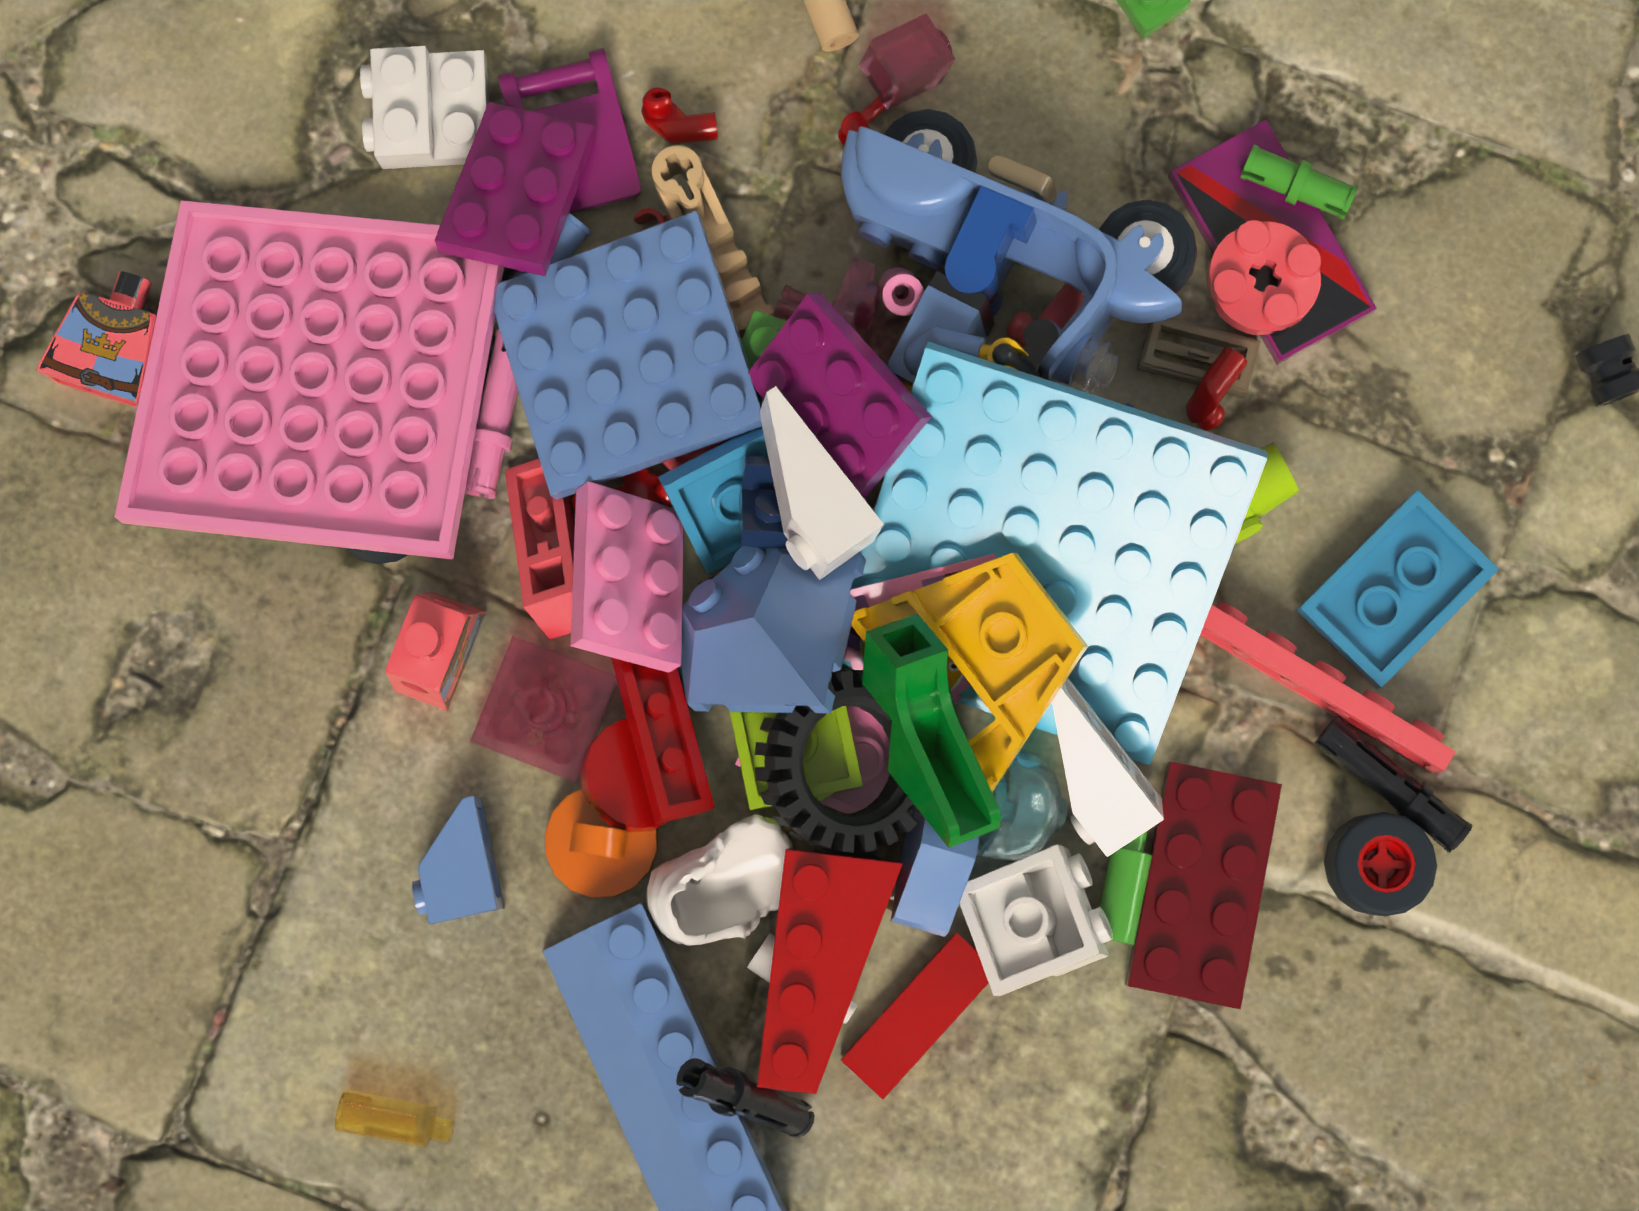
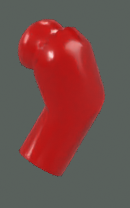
M652 88L644 94L641 109L644 121L666 142L682 144L718 140L715 112L686 115L671 101V93L663 88Z

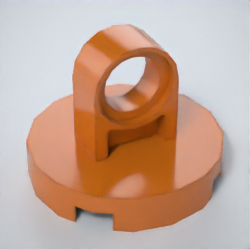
M582 789L567 795L552 812L545 830V855L554 875L571 891L590 898L616 897L635 888L651 871L658 853V828L653 831L631 833L610 826L599 817L601 813L595 809L592 803H588Z

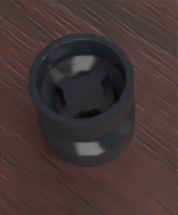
M1630 334L1607 340L1575 356L1581 371L1592 376L1593 386L1590 393L1596 407L1614 403L1639 392V368L1631 359L1636 348Z

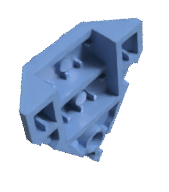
M742 546L733 556L732 562L713 579L699 584L691 593L689 600L682 606L681 666L677 669L687 704L694 711L709 712L712 705H725L731 712L792 713L796 706H809L815 713H831L835 695L828 689V686L831 682L832 672L839 671L842 668L857 602L851 596L850 591L853 579L863 576L866 559L858 552L819 580L810 568L803 570L799 567L787 549Z

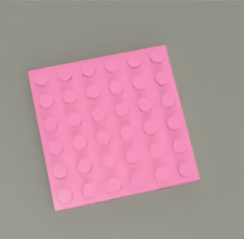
M181 200L114 517L123 524L453 560L495 322L494 308L498 283L502 282L504 267L438 252L435 238L440 225Z

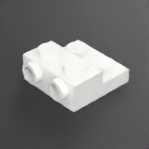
M426 46L370 49L371 64L361 65L360 68L362 94L364 98H372L373 118H363L362 135L366 152L374 151V156L382 169L464 165L489 102L487 57L484 50L429 53Z
M1057 844L967 882L960 900V906L993 996H1002L1049 976L1058 977L1110 956L1105 942L1113 940L1112 929L1102 908L1098 907L1092 910L1084 888L1092 886V878L1083 857L1079 853L1071 856L1068 848Z

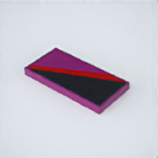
M1264 120L1171 170L1168 178L1212 254L1228 234L1237 230L1245 222L1252 220L1270 221L1289 226L1306 238L1308 243L1319 252L1321 257V287L1312 308L1295 325L1284 330L1274 331L1272 334L1260 335L1275 363L1278 365L1372 314L1377 308L1318 208L1298 200L1295 205L1285 202L1286 195L1240 178L1254 144L1260 146L1259 148L1290 160L1267 120ZM1265 265L1261 269L1253 267L1250 269L1249 274L1256 278L1254 288L1258 291L1263 292L1268 285L1277 287L1278 279L1273 276V269Z

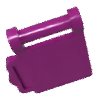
M604 48L589 51L590 58L523 76L515 77L514 71L498 75L505 106L523 110L521 101L523 98L596 80L599 90L597 94L532 110L537 113L594 125L596 140L571 205L570 214L635 198L642 192Z

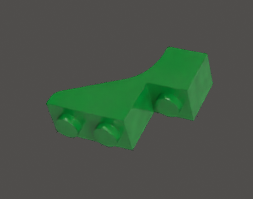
M914 614L866 631L862 684L892 720L888 772L947 847L951 848L999 829L1001 812L953 708L947 679L948 649L918 614Z

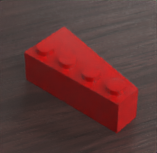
M791 848L785 849L757 1087L809 1094L817 1093L903 865L902 862Z

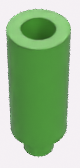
M1144 832L1109 857L1099 907L1104 911L1113 933L1112 941L1130 945L1135 944L1152 855L1143 853L1148 832Z

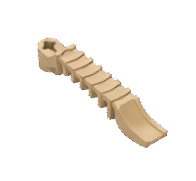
M679 145L667 147L658 153L652 164V177L659 199L670 220L697 211L700 215L742 341L754 310L774 317L775 312L771 304H765L762 298L761 285L757 277L752 278L744 251H738L735 245L733 229L706 175L700 158L688 147ZM681 174L685 180H688L687 183L692 200L687 198L682 186L678 185L677 181L672 179V177Z

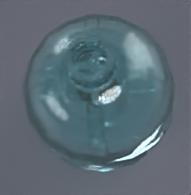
M1021 748L992 792L1001 812L1000 828L979 836L977 855L990 859L1019 861L1040 851L1049 843L1053 834L1059 832L1064 826L1067 817V802L1062 798L1059 780L1050 765L1037 754Z

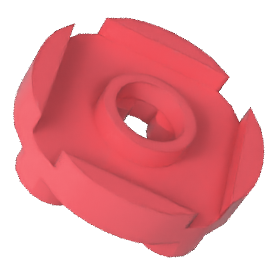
M1247 221L1220 242L1209 261L1206 282L1207 288H1210L1211 297L1216 304L1214 308L1219 316L1231 327L1251 335L1272 334L1274 331L1291 327L1301 321L1318 297L1321 287V257L1317 249L1310 245L1306 238L1289 226L1270 221ZM1265 265L1273 269V276L1278 279L1277 287L1268 285L1262 292L1254 288L1256 278L1250 275L1249 271L1252 267L1261 269Z

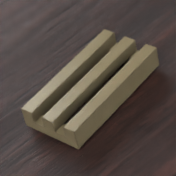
M1175 318L1148 324V331L1137 370L1198 385L1207 371L1153 357L1154 352L1211 366L1219 356V354L1158 339L1160 331L1245 353L1244 358L1247 360V366L1227 393L1240 397L1247 395L1261 341Z

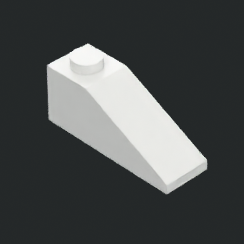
M775 386L766 392L759 413L783 532L788 539L786 547L799 567L803 570L810 568L817 578L821 580L874 542L884 524Z
M1067 678L1053 699L1052 705L1072 812L1074 814L1070 819L1083 841L1088 845L1096 842L1108 857L1164 820L1162 798L1069 678Z

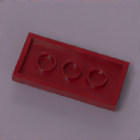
M1171 761L1167 762L1161 793L1164 820L1155 825L1150 851L1152 860L1135 944L1132 946L1126 986L1241 1010L1282 784Z

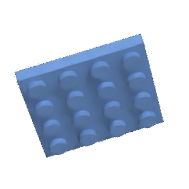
M697 211L550 264L546 276L526 273L498 283L494 313L549 493L554 499L558 500L575 494L576 489L587 481L600 485L762 427L759 413L762 403L748 373L750 366L702 219Z

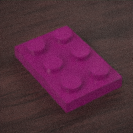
M488 102L437 232L435 243L438 252L546 276L596 140L594 125Z
M821 292L809 293L805 296L748 372L755 390L763 399L766 392L775 386L778 388L863 498L867 497L932 418L931 414Z

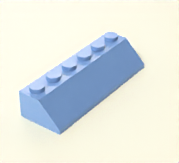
M640 903L543 950L542 952L658 1210L787 1211L745 1118L740 1115L730 1117L717 1114L711 1110L708 1103L685 1097L679 1092V1089L683 1086L677 1085V1075L681 1066L687 1060L698 1058L719 1069H722L663 937L653 923L651 914L647 909V903Z

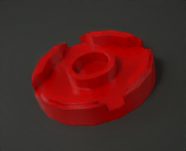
M622 719L604 728L586 748L580 768L582 791L588 803L594 805L595 809L601 813L599 817L610 826L631 833L653 831L665 825L667 822L659 824L654 822L628 720Z

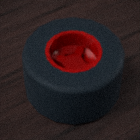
M1381 812L1356 816L1341 825L1328 842L1324 866L1327 882L1341 902L1357 912L1374 916H1390L1406 913L1425 899L1434 885L1437 861L1434 846L1420 826L1405 816Z

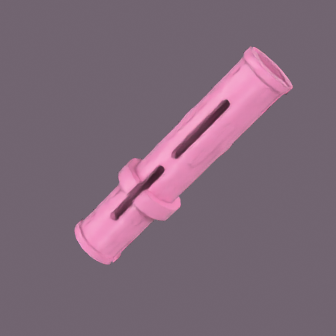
M499 329L495 331V342L480 404L465 494L481 498L483 493L486 499L496 498V488L504 452L511 451L513 439H510L508 434L518 394V388Z

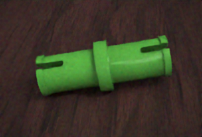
M1254 144L1240 176L1241 179H1247L1286 195L1285 202L1295 205L1298 200L1339 217L1338 219L1344 221L1358 186L1354 184L1352 186L1311 169L1313 163L1303 159L1301 164L1261 149L1259 148L1260 146Z

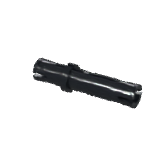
M1336 716L1315 740L1314 744L1333 756L1347 770L1398 810L1397 815L1405 816L1420 826L1424 832L1431 836L1448 853L1456 849L1471 831L1473 825L1442 803L1433 794L1435 789L1425 781L1420 784L1412 776L1410 777L1390 758L1356 733L1339 716Z
M692 1058L687 1060L678 1072L677 1085L683 1086L679 1089V1092L685 1097L708 1103L711 1110L717 1114L730 1117L740 1115L748 1120L780 1130L795 1138L805 1136L813 1126L815 1115L814 1112L808 1111L812 1108L811 1104L804 1100L787 1096L774 1089L757 1087V1083L750 1081L744 1072L736 1068L725 1067L719 1069L701 1059Z

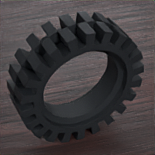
M839 670L832 672L831 682L828 686V689L835 695L832 711L842 706H855L863 709L882 725L890 743L892 720L862 684L863 670ZM796 706L792 713H777L775 718L764 717L760 730L768 732V738L766 743L756 742L754 755L765 756V767L755 768L756 781L767 782L768 790L761 792L760 795L765 805L776 807L777 811L772 814V817L777 823L791 827L789 834L798 840L809 841V845L851 853H854V850L869 852L877 850L876 844L887 846L899 840L895 832H910L917 825V822L911 815L913 812L920 813V811L890 774L886 786L878 798L866 808L855 813L836 814L824 807L813 796L806 782L803 768L804 748L808 736L817 722L828 713H815L809 706Z

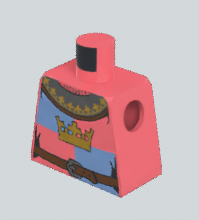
M119 271L109 300L86 292H80L76 295L42 356L36 371L55 383L137 408L156 321L155 314L143 310L152 283L140 276Z
M435 592L415 595L386 666L385 673L394 691L448 711L486 611Z

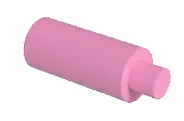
M904 267L888 269L883 273L878 283V291L885 306L889 311L900 316L913 314L924 293L920 281L910 270Z

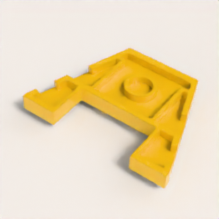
M1018 553L1007 554L945 577L941 581L917 590L908 591L874 606L854 611L851 624L865 643L866 631L918 614L947 647L948 656L995 716V720L968 741L992 792L1088 648V644Z

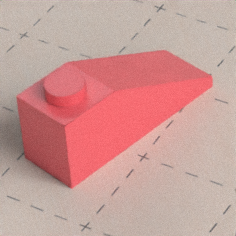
M536 459L506 469L505 476L523 607L551 640L571 633L575 520L570 505L571 495L558 500L550 496L540 460Z

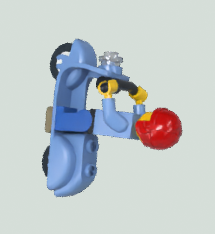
M931 109L909 112L894 121L884 135L865 127H859L858 132L849 130L842 154L841 179L846 202L856 225L860 227L858 234L866 241L879 247L888 248L890 243L910 250L909 257L928 268L938 270L941 264L945 265L946 275L936 271L887 364V367L910 392L912 391L925 347L929 341L1059 384L1064 383L1071 386L1073 382L1083 385L1082 391L1093 394L1097 386L1105 389L1108 388L1119 365L1120 357L1112 354L1114 342L1107 339L1102 343L1099 342L1110 327L1114 317L1124 321L1145 324L1162 322L1182 313V301L1175 293L1182 289L1193 274L1197 258V246L1194 231L1183 214L1167 203L1147 199L1126 203L1110 213L1098 230L1078 216L1065 211L1068 204L1067 192L1060 190L1057 195L1052 178L1043 172L1007 157L996 155L989 160L988 169L992 176L1005 182L998 183L975 173L978 163L974 140L964 124L946 112ZM1014 262L1060 280L1077 289L1084 296L1080 308L1062 330L1056 323L1047 319H1036L1030 322L1024 330L1025 349L1010 338L998 339L992 345L985 344L995 325L993 316L996 315L1002 306V286Z

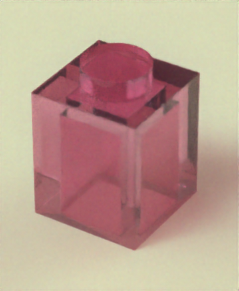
M926 13L872 39L859 66L886 109L889 110L940 85L955 61V57L952 54L951 44L947 36L940 29H936Z

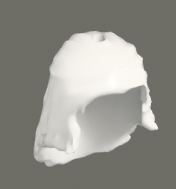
M754 814L730 825L707 845L691 850L671 861H666L651 871L646 893V903L655 927L668 939L686 946L702 945L736 937L745 939L746 936L750 935V932L755 930L760 923L761 917H766L769 911H776L779 907L785 849H793V841L788 833L782 829V825H779L774 818Z

